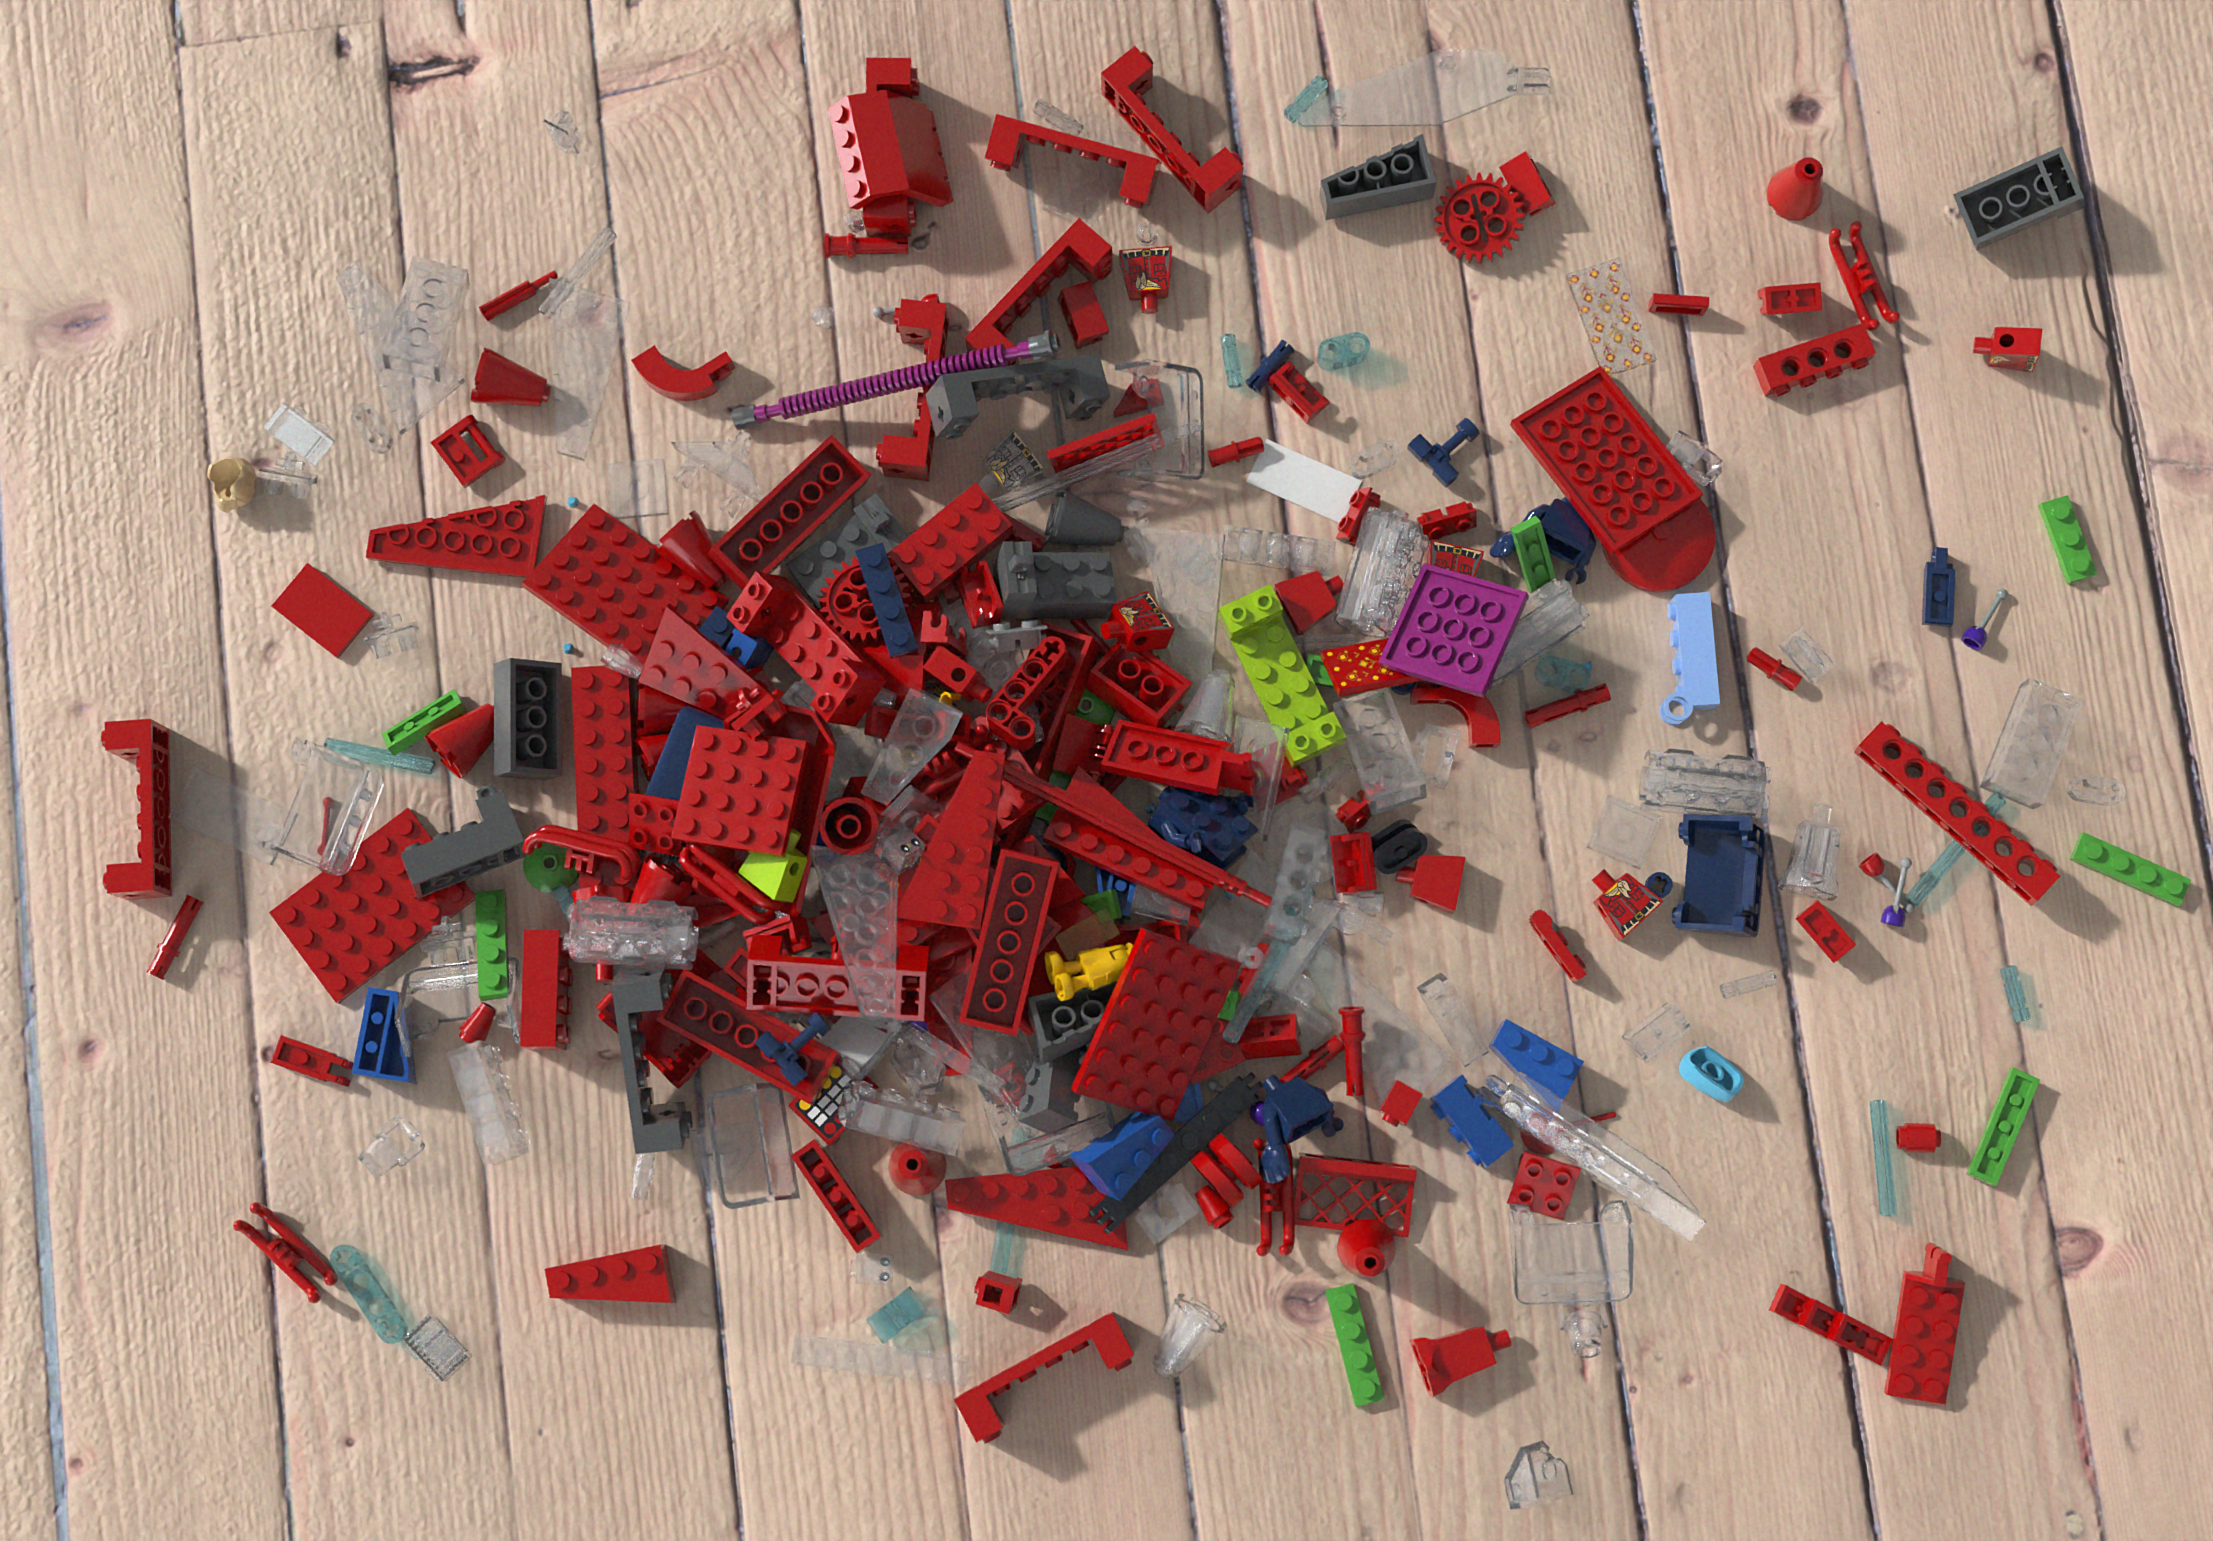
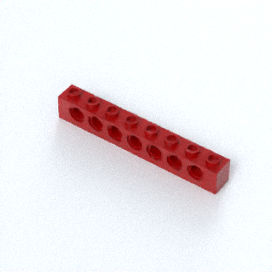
M1881 721L1858 745L1854 753L2030 906L2034 905L2061 877L2056 872L2057 868L2050 861L2039 858L2034 853V848L2027 841L2017 839L2005 822L1997 821L1988 814L1989 809L1983 803L1973 801L1966 795L1967 791L1961 784L1956 781L1951 782L1944 776L1945 772L1939 765L1934 762L1929 763L1922 757L1923 753L1917 746L1912 743L1907 744L1900 738L1901 735L1895 727L1890 724L1885 725ZM1885 749H1894L1898 754V759L1888 758L1885 754ZM1907 768H1916L1920 773V778L1910 777L1907 773ZM1929 787H1938L1942 792V797H1933L1929 792ZM1954 805L1960 806L1964 810V817L1955 816L1952 813L1951 807ZM1974 825L1983 826L1986 829L1987 835L1985 837L1978 836L1974 831ZM1996 845H2005L2009 850V856L2000 855L1997 852ZM2019 864H2027L2031 868V876L2023 875L2019 870Z

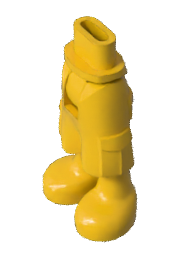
M1127 943L1126 946L1114 945L1101 949L1092 948L1080 951L1077 954L1076 960L1071 962H1063L1061 956L1056 951L1045 953L1047 975L1051 985L1055 984L1057 997L1061 1001L1071 999L1075 992L1085 987L1095 990L1117 981L1133 947L1132 943Z

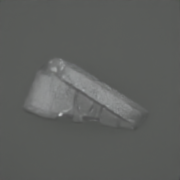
M914 685L910 687L860 793L887 806L950 741L963 712L939 697Z

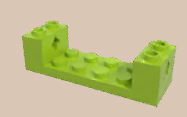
M1271 584L1220 607L1218 618L1291 767L1294 768L1343 745L1346 735L1334 711L1329 713L1282 618L1283 608Z

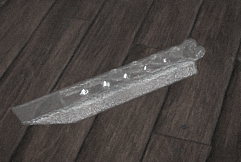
M1519 1071L1511 1084L1496 1075H1488L1485 1080L1489 1088L1482 1086L1476 1091L1484 1104L1492 1107L1490 1109L1491 1112L1569 1165L1581 1168L1580 1172L1638 1212L1687 1241L1691 1242L1706 1224V1220L1668 1170L1522 1071Z

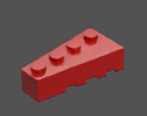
M666 1244L545 1269L550 1298L676 1303Z

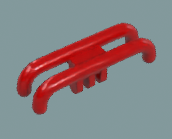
M1854 221L1849 228L1850 242L1858 259L1852 268L1849 267L1842 250L1840 229L1834 228L1830 231L1829 247L1860 322L1864 323L1866 330L1874 331L1879 327V321L1871 318L1862 294L1872 293L1881 316L1889 324L1898 322L1900 314L1892 311L1861 238L1862 223Z
M980 724L976 727V734L969 738V744L967 745L976 748L987 739L989 731L985 725ZM987 744L984 748V751L998 753L993 744ZM952 747L903 775L889 774L886 777V782L893 787H902L926 775L932 777L935 782L909 795L897 794L895 796L896 804L904 807L912 806L959 782L969 763L961 767L957 758L962 755L955 752V747Z
M547 824L539 827L535 832L530 833L526 837L522 847V851L526 855H531L534 848H541L543 842L567 848L565 869L572 870L576 860L575 871L582 873L585 863H587L586 874L592 876L596 871L598 856L617 861L621 866V877L625 880L630 879L633 873H638L641 868V858L638 851L632 845L557 825Z
M689 843V846H685L679 855L680 863L687 873L752 923L764 925L774 921L777 917L774 910L786 904V901L773 900L764 896L750 885V881L738 873L741 866L735 870L732 869L736 862L731 858L723 864L700 844ZM693 854L716 872L713 877L692 861L691 857ZM738 893H743L755 904L768 909L766 913L755 911L737 897Z
M1257 1138L1254 1140L1253 1146L1257 1149L1258 1161L1260 1163L1267 1143L1263 1139ZM1290 1144L1285 1145L1290 1163V1174L1282 1182L1272 1184L1263 1180L1259 1184L1261 1241L1256 1252L1262 1257L1269 1254L1272 1247V1212L1283 1213V1244L1279 1247V1253L1282 1256H1288L1294 1248L1293 1161Z
M259 1202L252 1203L250 1205L251 1213L257 1214L264 1219L282 1238H275L269 1242L255 1227L244 1220H236L233 1224L234 1230L243 1233L308 1295L310 1303H318L321 1299L320 1291L296 1266L305 1259L324 1277L325 1284L328 1286H333L338 1281L336 1273L273 1211Z

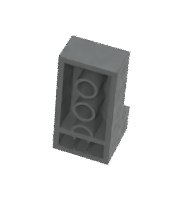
M2059 147L1953 194L1976 251L2052 217L2057 216L2060 219L2085 208L2084 196L2063 147Z
M877 493L853 509L855 513L853 517L786 564L792 576L819 612L823 608L819 603V598L825 597L820 589L829 587L825 581L826 577L835 578L832 569H837L841 572L843 570L841 562L844 561L850 566L852 565V557L857 559L855 550L882 542L888 556L890 551L909 537ZM864 579L859 580L856 586L863 585L865 583Z
M1031 542L1002 543L993 567L994 582L1004 606L1001 619L1109 618L1111 610L1116 604L1110 553L1033 552Z
M489 785L476 791L478 799L475 802L480 823H477V821L466 823L457 832L452 834L449 832L440 833L433 837V841L423 845L422 843L412 844L405 848V852L400 853L417 899L527 856L522 851L524 839L503 790L497 792L493 785Z

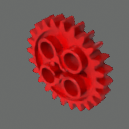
M1478 172L1476 180L1472 181L1470 175L1467 174L1466 183L1463 184L1460 180L1456 179L1458 188L1447 187L1450 194L1449 197L1440 196L1444 206H1436L1435 208L1438 213L1442 214L1434 218L1435 223L1441 224L1435 230L1439 235L1445 234L1440 238V242L1442 245L1449 243L1446 248L1448 253L1457 250L1455 256L1458 260L1465 254L1467 263H1470L1473 257H1476L1478 263L1482 264L1483 257L1485 256L1488 257L1490 262H1493V254L1497 253L1503 258L1502 249L1505 247L1512 251L1513 248L1510 241L1520 240L1515 231H1524L1523 225L1518 223V221L1525 219V214L1518 212L1524 208L1523 202H1516L1520 197L1518 192L1510 194L1513 189L1511 183L1503 187L1504 180L1502 177L1493 182V175L1489 173L1486 180H1483L1481 173ZM1473 195L1477 196L1488 237L1487 241L1482 239L1471 199ZM1487 196H1495L1497 198L1496 203L1490 207L1482 204ZM1461 204L1470 206L1469 211L1464 215L1456 214V209ZM1502 222L1504 227L1500 232L1493 233L1489 230L1493 223ZM1468 230L1477 232L1475 239L1472 241L1463 240V235Z
M852 557V565L848 566L843 561L841 562L843 567L841 572L837 569H832L835 575L834 579L825 578L829 587L820 589L823 596H825L819 598V603L823 607L820 609V613L826 617V620L846 640L850 636L853 645H856L859 638L862 639L864 645L868 644L869 638H873L877 644L879 643V635H882L876 617L871 621H865L867 616L875 615L871 601H869L870 597L865 583L856 586V583L862 580L863 576L857 559ZM895 565L892 567V571L906 613H911L909 605L906 604L913 601L909 594L911 587L909 583H906L907 578L905 574H900L899 567ZM845 603H852L849 608L841 609Z

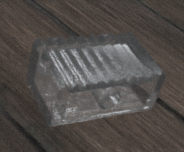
M434 1313L427 1314L403 1338V1341L407 1344L404 1347L407 1353L416 1360L420 1358L427 1365L424 1368L425 1372L435 1381L438 1379L442 1382L448 1381L473 1357L470 1351Z

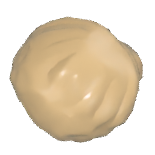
M229 456L209 465L207 477L214 484L213 493L217 498L216 504L222 512L228 513L230 510L246 506L251 502L255 494L257 480L255 470L247 460Z

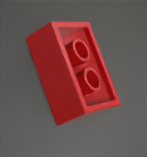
M1117 642L1090 670L1086 689L1132 722L1163 728L1192 686V682L1147 650L1128 652Z

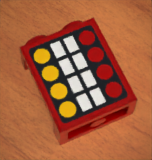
M839 1058L813 1106L797 1097L788 1106L827 1145L833 1147L840 1139L839 1136L874 1100H878L881 1096L876 1092L879 1086L868 1076L862 1079Z

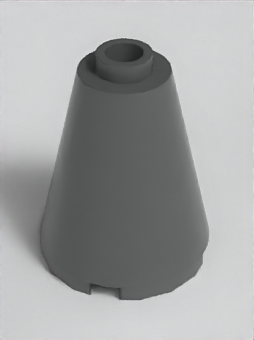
M1057 490L1054 497L1060 499L1057 505H1051L1045 528V535H1048L1044 540L1045 543L1052 545L1114 547L1116 542L1122 541L1125 526L1121 525V519L1067 490Z

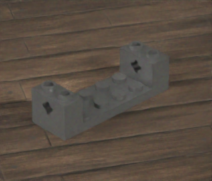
M1096 354L943 374L925 396L936 438L946 436L947 439H956L961 437L978 417L979 411L976 402L980 401L981 398L991 397V400H1000L1011 394L1023 397L1032 394L1033 391L1042 390L1043 393H1051L1059 390L1066 419L1076 418L1077 421H1085L1091 419L1093 414L1102 408V405L1110 397L1100 355Z
M666 963L619 968L612 984L635 1154L682 1150L685 1140L689 1139V1129L693 1126L691 1111H686L685 1102L653 1105V1088L647 1085L646 1077H650L649 1060H644L643 1050L646 1049L645 1032H640L639 1022H642V1011L662 1010L666 1000L670 999V990H673L674 982L672 972L667 973Z

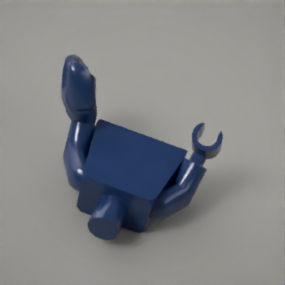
M1566 497L1562 498V500L1554 499L1550 505L1542 504L1529 511L1522 522L1536 515L1541 521L1549 553L1573 566L1576 564L1575 568L1569 569L1566 572L1565 580L1567 582L1571 581L1574 572H1576L1578 575L1576 585L1583 583L1587 577L1584 567L1589 565L1596 547V540L1590 527ZM1511 531L1504 533L1489 550L1491 557H1509L1516 550Z
M1272 1075L1263 1083L1264 1089L1268 1092L1262 1108L1268 1144L1263 1150L1259 1171L1263 1180L1268 1183H1278L1284 1180L1291 1172L1285 1145L1294 1142L1321 1127L1326 1137H1332L1337 1131L1342 1130L1344 1126L1340 1118L1333 1116L1335 1113L1334 1105L1330 1102L1325 1090L1308 1084L1300 1077H1295L1283 1084L1276 1075Z

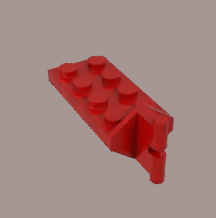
M1118 720L1101 762V770L1104 772L1216 796L1224 788L1244 791L1245 795L1248 796L1255 793L1252 755L1248 752L1242 754L1234 753V743L1125 720Z
M1928 1243L1925 1246L1926 1255L1923 1271L1903 1272L1884 1393L1889 1396L1946 1405L1965 1282L1947 1277L1949 1263L1952 1260L1951 1255L1936 1244Z

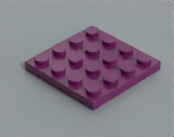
M1423 563L1378 663L1386 669L1484 698L1526 606L1529 595L1522 590Z

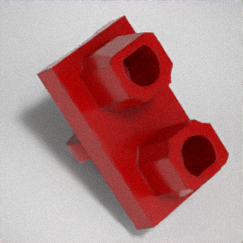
M743 687L738 692L741 701L736 704V707L739 711H743L746 707L749 710L731 724L735 731L743 729L751 739H755L759 734L764 733L768 729L759 718V715L764 712L771 722L775 723L787 714L788 711L780 700L784 694L779 688L773 693H768L759 701L758 697L763 694L759 687L753 691Z

